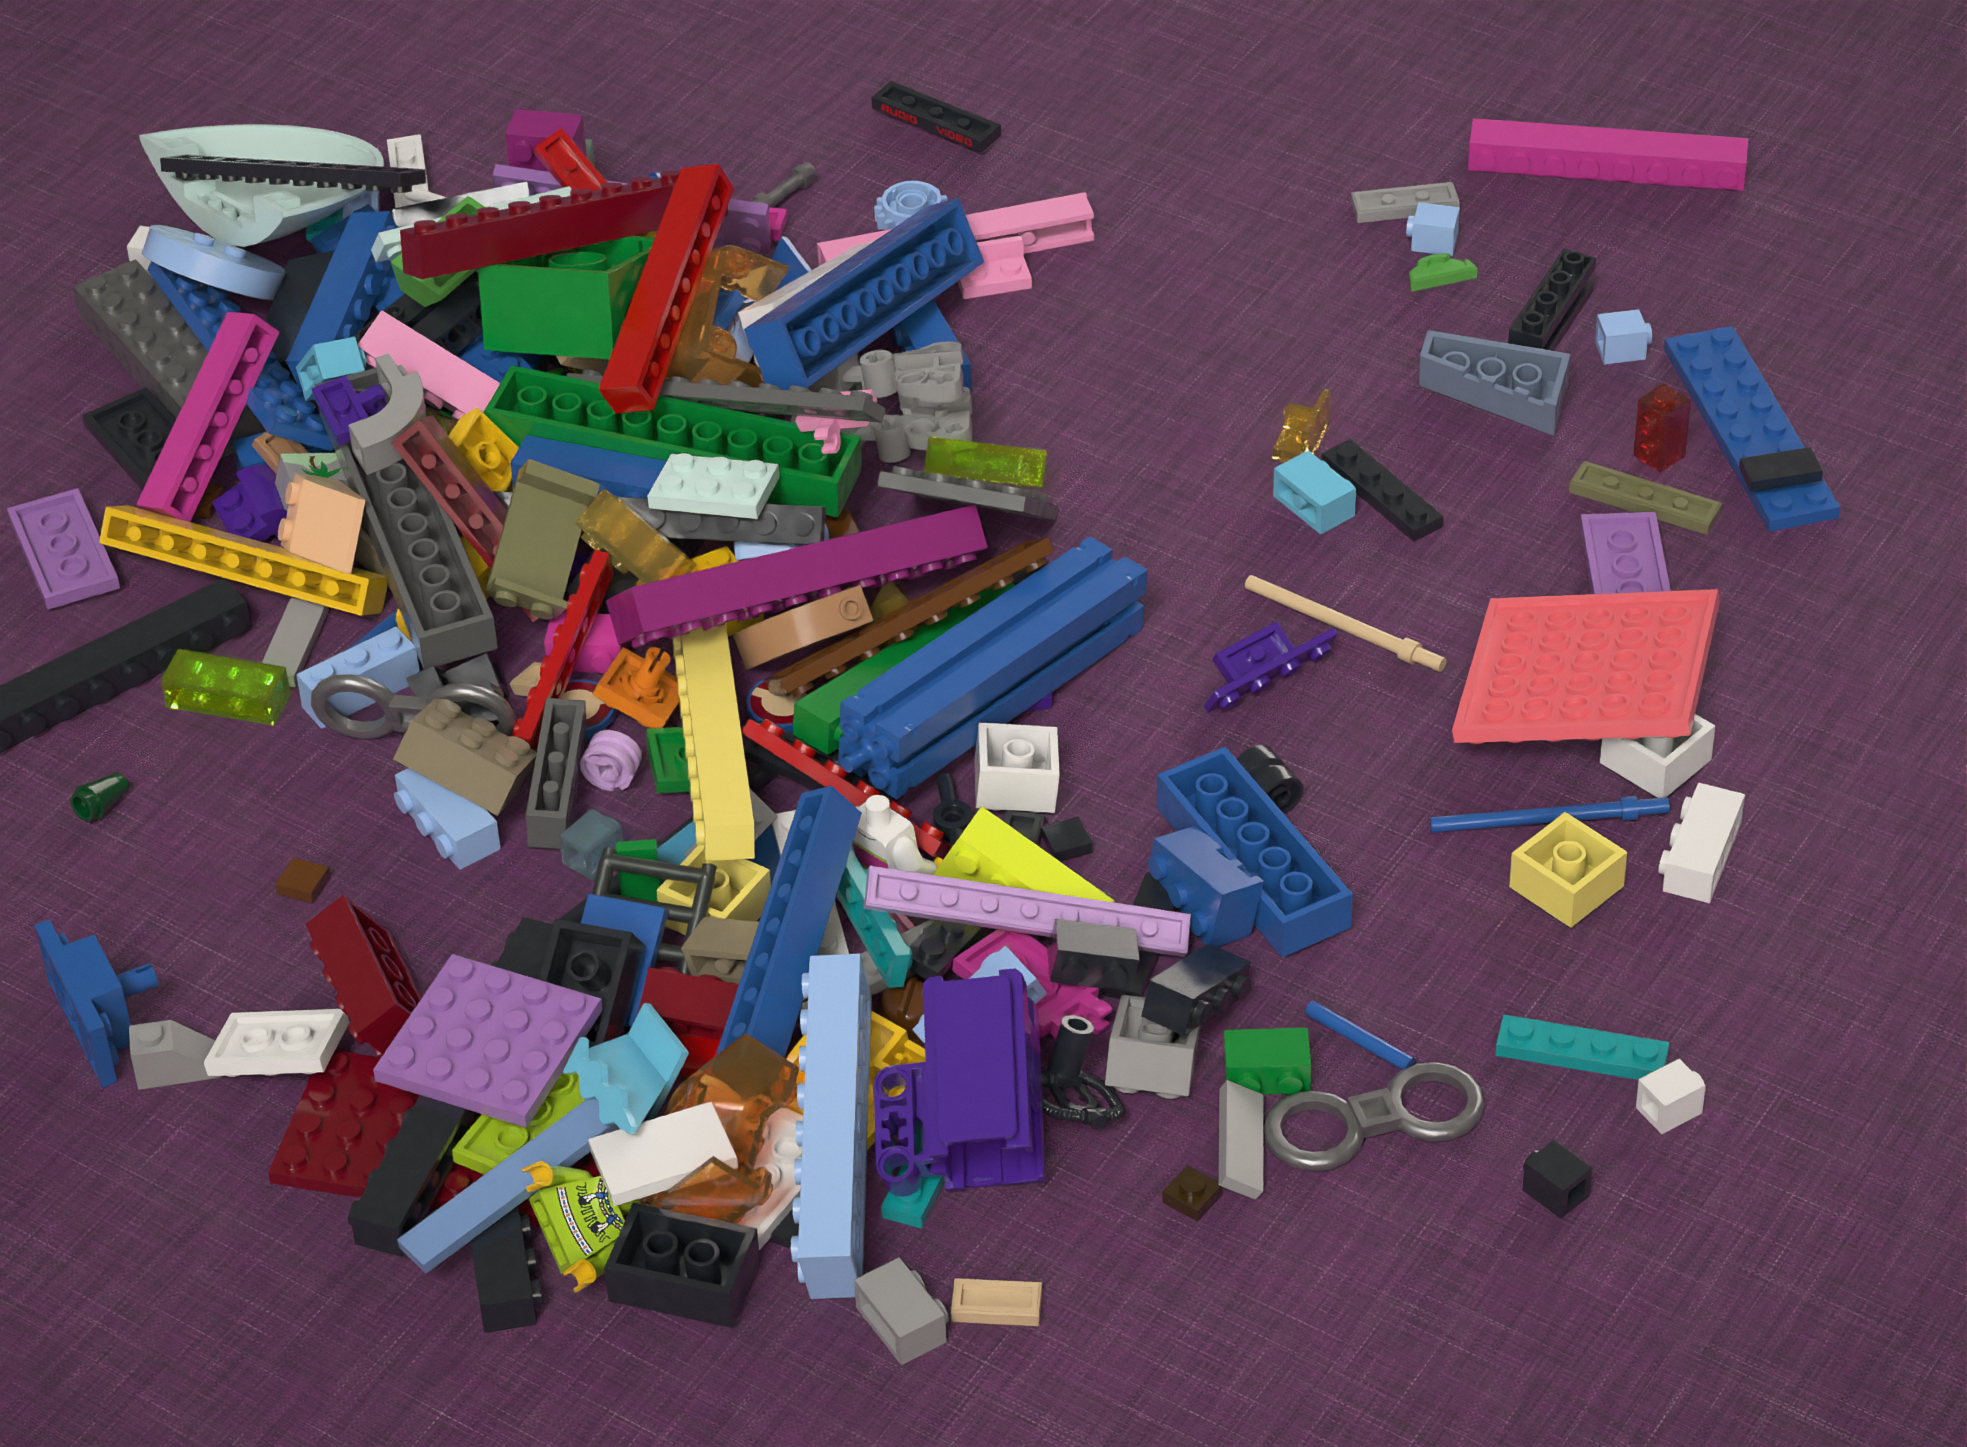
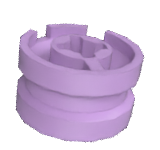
M613 730L599 731L592 737L580 761V768L585 778L593 785L607 791H613L616 787H620L623 790L629 786L642 760V753L637 743L629 736Z

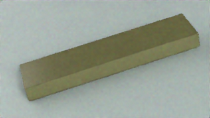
M1583 461L1569 484V493L1634 513L1656 512L1657 520L1706 535L1709 534L1722 512V503L1587 461Z

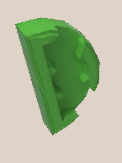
M1447 253L1432 254L1418 260V265L1410 271V290L1413 292L1477 278L1478 268L1467 259H1465L1464 263L1460 260L1450 259V254Z

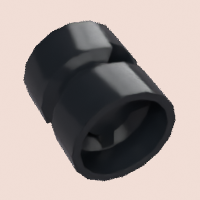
M1256 745L1247 749L1237 758V761L1284 815L1291 811L1300 801L1303 794L1301 781L1285 766L1281 758L1271 747Z

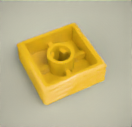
M475 407L474 410H470V412L461 416L449 437L491 491L506 492L512 483L510 463L519 446L478 407Z

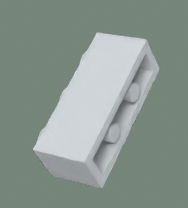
M1698 783L1693 797L1686 796L1680 816L1683 822L1682 824H1674L1669 843L1672 849L1671 851H1663L1658 872L1664 874V892L1707 903L1711 902L1742 823L1745 794Z

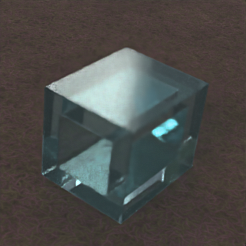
M590 809L560 835L563 864L593 881L596 877L603 848L610 847L616 850V842L623 841L621 825L615 819Z

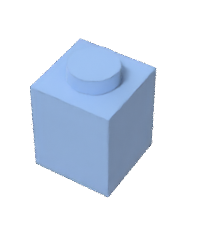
M1418 202L1415 216L1409 215L1407 221L1406 236L1412 237L1411 251L1432 254L1447 253L1453 256L1459 232L1460 207Z
M1639 309L1597 314L1595 344L1604 365L1646 359L1647 345L1652 343V330L1650 324L1644 322Z

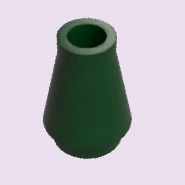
M114 772L107 777L77 786L74 794L70 797V804L74 813L83 821L99 820L123 794L128 792V781L121 773Z

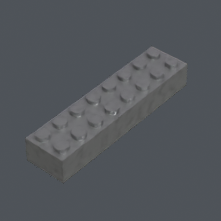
M135 259L73 286L81 320L141 388L146 387L170 414L177 419L208 351L154 278ZM247 404L237 421L221 458L234 453L232 447L233 440L267 431Z

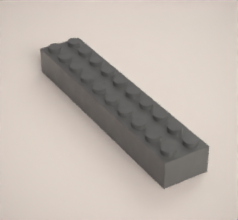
M377 368L347 375L356 394L379 384ZM325 381V382H321V383L315 384V387L318 386V385L324 384V383H326V382H329V381ZM386 396L384 399H385L386 403L388 404V403H389V400H388V398H387V396ZM319 409L320 417L349 488L366 500L362 520L423 669L498 649L493 615L451 518L403 458L389 467L367 475L352 451L351 442L341 446L338 445Z

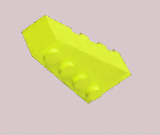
M982 806L933 873L935 876L1114 902L1112 898Z

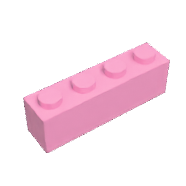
M382 310L358 343V348H362L365 353L366 366L371 369L376 368V357L389 353L397 366L402 365L407 375L417 371L421 378L425 402L437 410H441L442 407L447 408L454 413L452 418L459 421L462 415L470 412V410H474L475 407H478L484 413L485 408L500 385L496 380Z

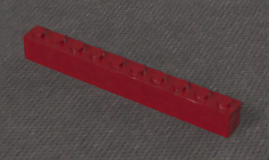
M665 171L660 173L661 178L656 179L651 177H635L631 179V184L626 185L621 183H605L600 185L601 190L596 191L575 189L570 191V196L562 198L559 195H545L539 197V202L532 204L528 201H515L509 203L507 209L502 210L495 207L480 208L477 210V215L472 216L467 214H450L445 216L446 221L437 223L434 220L414 222V227L400 230L403 273L419 279H427L658 231L663 213L666 210L680 171ZM728 207L726 209L724 217L728 216Z

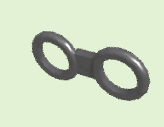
M345 674L334 675L321 680L311 692V707L316 717L329 729L344 736L358 739L380 738L393 731L406 732L411 720L435 697L452 702H473L488 708L496 715L499 721L495 730L508 737L513 734L516 723V716L510 704L499 694L487 688L467 683L449 684L436 689L429 697L394 695L383 684L370 678ZM339 692L363 694L376 701L382 707L385 715L375 721L361 722L351 720L338 714L331 708L327 699Z
M1439 1062L1417 1063L1401 1070L1389 1081L1387 1088L1347 1097V1101L1335 1094L1321 1091L1295 1093L1281 1099L1269 1111L1263 1129L1266 1145L1276 1158L1293 1168L1311 1172L1334 1169L1349 1162L1360 1151L1364 1138L1401 1130L1413 1138L1430 1142L1453 1140L1467 1134L1480 1121L1485 1103L1481 1087L1470 1074L1449 1064ZM1437 1081L1447 1083L1458 1089L1465 1097L1467 1105L1458 1117L1445 1122L1433 1123L1420 1120L1409 1114L1402 1105V1096L1410 1087L1416 1084ZM1319 1110L1339 1118L1346 1127L1347 1134L1345 1139L1334 1148L1327 1151L1310 1152L1298 1149L1288 1143L1282 1135L1281 1129L1283 1124L1292 1115L1302 1111Z

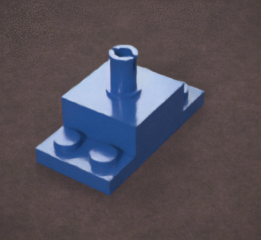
M50 919L35 924L34 927L47 981L101 1088L117 1083L114 1065L120 1064L116 1050L130 1046L129 1026L131 1024L125 998L151 988L159 987L151 963H145V965L116 975L95 934L69 943L64 932L56 933Z

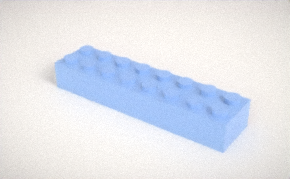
M860 954L810 956L809 973L802 974V993L804 998H808V1009H801L800 1025L802 1035H807L806 1046L799 1047L800 1071L805 1072V1083H798L797 1099L799 1109H804L803 1121L796 1122V1142L798 1147H802V1159H795L794 1176L796 1185H801L800 1197L793 1198L794 1223H799V1236H792L791 1255L792 1261L798 1262L799 1283H806L810 1299L855 1297L854 1279L863 1275L872 997Z

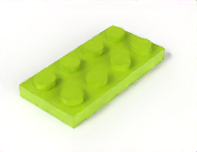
M562 1072L527 1128L481 1114L452 1149L453 1162L484 1175L586 1100L580 1095L579 1075L577 1073L569 1075Z

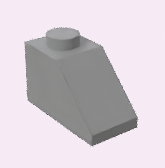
M172 1020L129 1026L130 1053L138 1090L222 1078V1076H208L204 1066V1061L215 1040Z

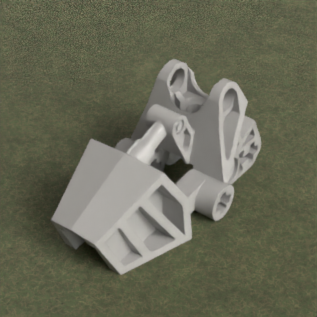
M950 341L938 342L920 349L892 354L887 350H875L864 354L860 359L857 352L807 388L819 393L820 388H829L839 392L872 389L876 398L887 397L898 391L900 410L903 411L902 416L884 415L882 423L869 422L866 427L840 429V432L861 436V447L866 440L876 441L879 459L883 462L891 463L906 459L911 454L910 448L956 452L966 449L972 444V422L970 416L972 414V399L970 389L963 387L961 365L964 362L961 343ZM792 415L791 422L796 423L797 416Z

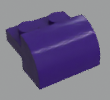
M253 465L236 472V475L241 483L212 502L227 531L231 534L261 542L273 534L278 538L279 524L282 518L286 519L287 510L284 509L275 485L277 474L268 465Z

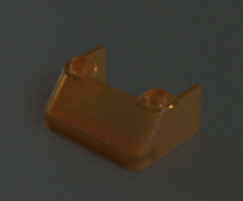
M735 245L712 249L665 378L670 380L671 376L688 379L692 383H699V380L703 378L714 380L721 385L727 386L729 381L746 383L753 388H759V384L764 383L760 367L735 358L737 343L734 337L728 331L712 325L719 289L722 287L729 291L738 290L742 296L759 301L776 290L788 272L789 266Z

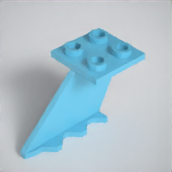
M643 1003L628 1034L589 1048V1040L585 1037H580L563 1073L569 1075L577 1073L579 1075L580 1095L583 1099H597L599 1101V1120L603 1125L616 1124L626 1133L635 1134L645 1118L652 1120L657 1117L689 1052L653 1006Z

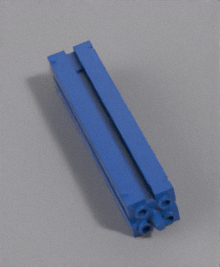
M1089 536L1080 542L1079 547L1071 548L858 690L857 695H851L840 703V727L844 736L839 739L838 763L842 765L846 772H854L860 777L868 773L871 783L876 788L898 799L907 793L909 787L917 786L975 746L979 722L1008 723L1043 699L1047 694H1050L1124 643L1129 635L1134 636L1143 629L1145 606L1136 600L1146 594L1148 569L1125 556L1115 561L1112 559L1113 549Z

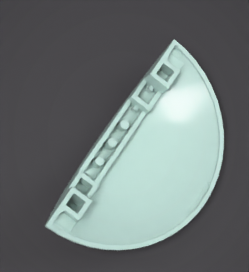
M266 124L218 125L139 135L141 144L158 176L186 215L210 236L232 246H250L297 232L338 211L365 192L366 185H362L363 188L343 190L341 189V183H338V187L317 188V182H314L312 186H293V180H290L289 184L270 185L269 179H266V182L245 183V177L241 181L224 182L220 175L219 179L199 180L198 174H196L195 178L179 179L176 178L175 172H161L160 158L190 154L384 167L380 151L368 142L347 134L310 127Z

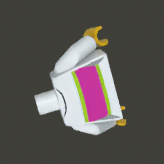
M874 795L869 797L861 806H855L862 814L852 846L862 868L868 871L870 866L933 875L943 859L936 857L933 862L922 858L918 850L914 826L909 820L890 809V802L885 796Z

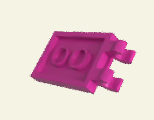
M997 929L953 959L952 971L963 979H969L981 968L982 962L990 954L999 952L1006 946L1035 976L1047 992L1035 1004L1038 1010L1040 1038L1050 1032L1056 1041L1062 1018L1068 1015L1080 1016L1089 1020L1094 1026L1093 1033L1097 1035L1110 1026V1023L1103 1018L1112 1012V1007L1104 1000L1098 999L1099 988L1050 982L1047 948L1027 933Z

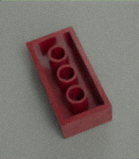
M343 894L305 924L312 937L309 945L315 955L325 965L322 973L338 993L335 996L337 1005L349 1016L351 1021L348 1024L349 1031L360 1044L368 1042L381 1059L422 997L390 931Z

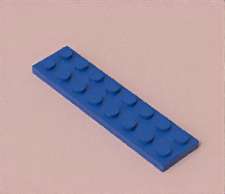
M1733 326L1666 338L1664 343L1665 353L1767 530L1771 532L1838 519L1840 505L1823 477L1822 481L1750 492L1739 470L1740 458L1805 447Z

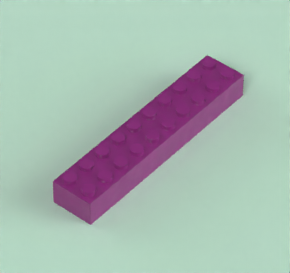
M975 504L634 586L606 600L618 645L632 642L633 648H638L655 643V640L668 637V640L690 634V631L700 628L703 631L715 629L736 619L737 622H743L760 616L759 614L770 611L772 614L793 609L796 605L808 604L861 585L862 589L871 586L877 589L894 584L895 581L907 578V581L927 576L933 571L940 570V572L957 569L962 567V564L977 560L975 554L987 549L988 546Z

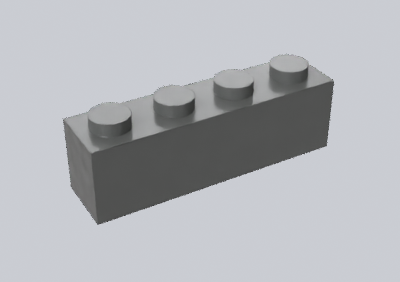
M546 698L526 811L528 847L568 848L581 770L580 761L583 757L587 735L585 700Z

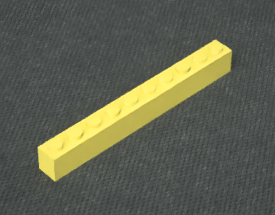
M725 623L724 626L703 631L700 628L690 631L688 635L672 639L678 698H680V716L682 718L683 739H685V757L687 759L688 780H690L693 823H695L696 845H704L706 861L755 858L754 819Z

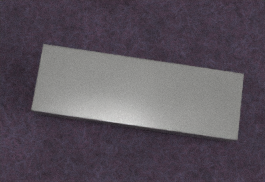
M1453 182L1351 193V204L1357 223L1408 218L1409 215L1415 216L1418 202L1460 207Z
M291 597L257 672L259 683L296 687L298 682L296 674L304 669L329 612L328 606Z
M1227 1080L1220 1087L1218 1185L1256 1200L1263 1192V1094Z

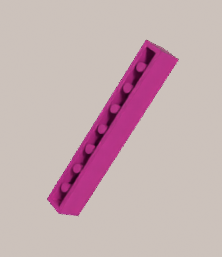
M1473 118L1469 143L1468 170L1744 191L1748 138Z

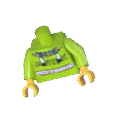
M539 1161L521 1169L522 1173L528 1172L533 1178V1184L526 1186L527 1192L531 1193L541 1189L531 1196L529 1201L560 1273L564 1276L570 1273L576 1277L578 1286L573 1290L577 1293L605 1273L604 1267L625 1222L623 1216L629 1213L633 1202L640 1204V1200L636 1199L614 1206L601 1176L593 1177L586 1170L565 1166H549L546 1162Z

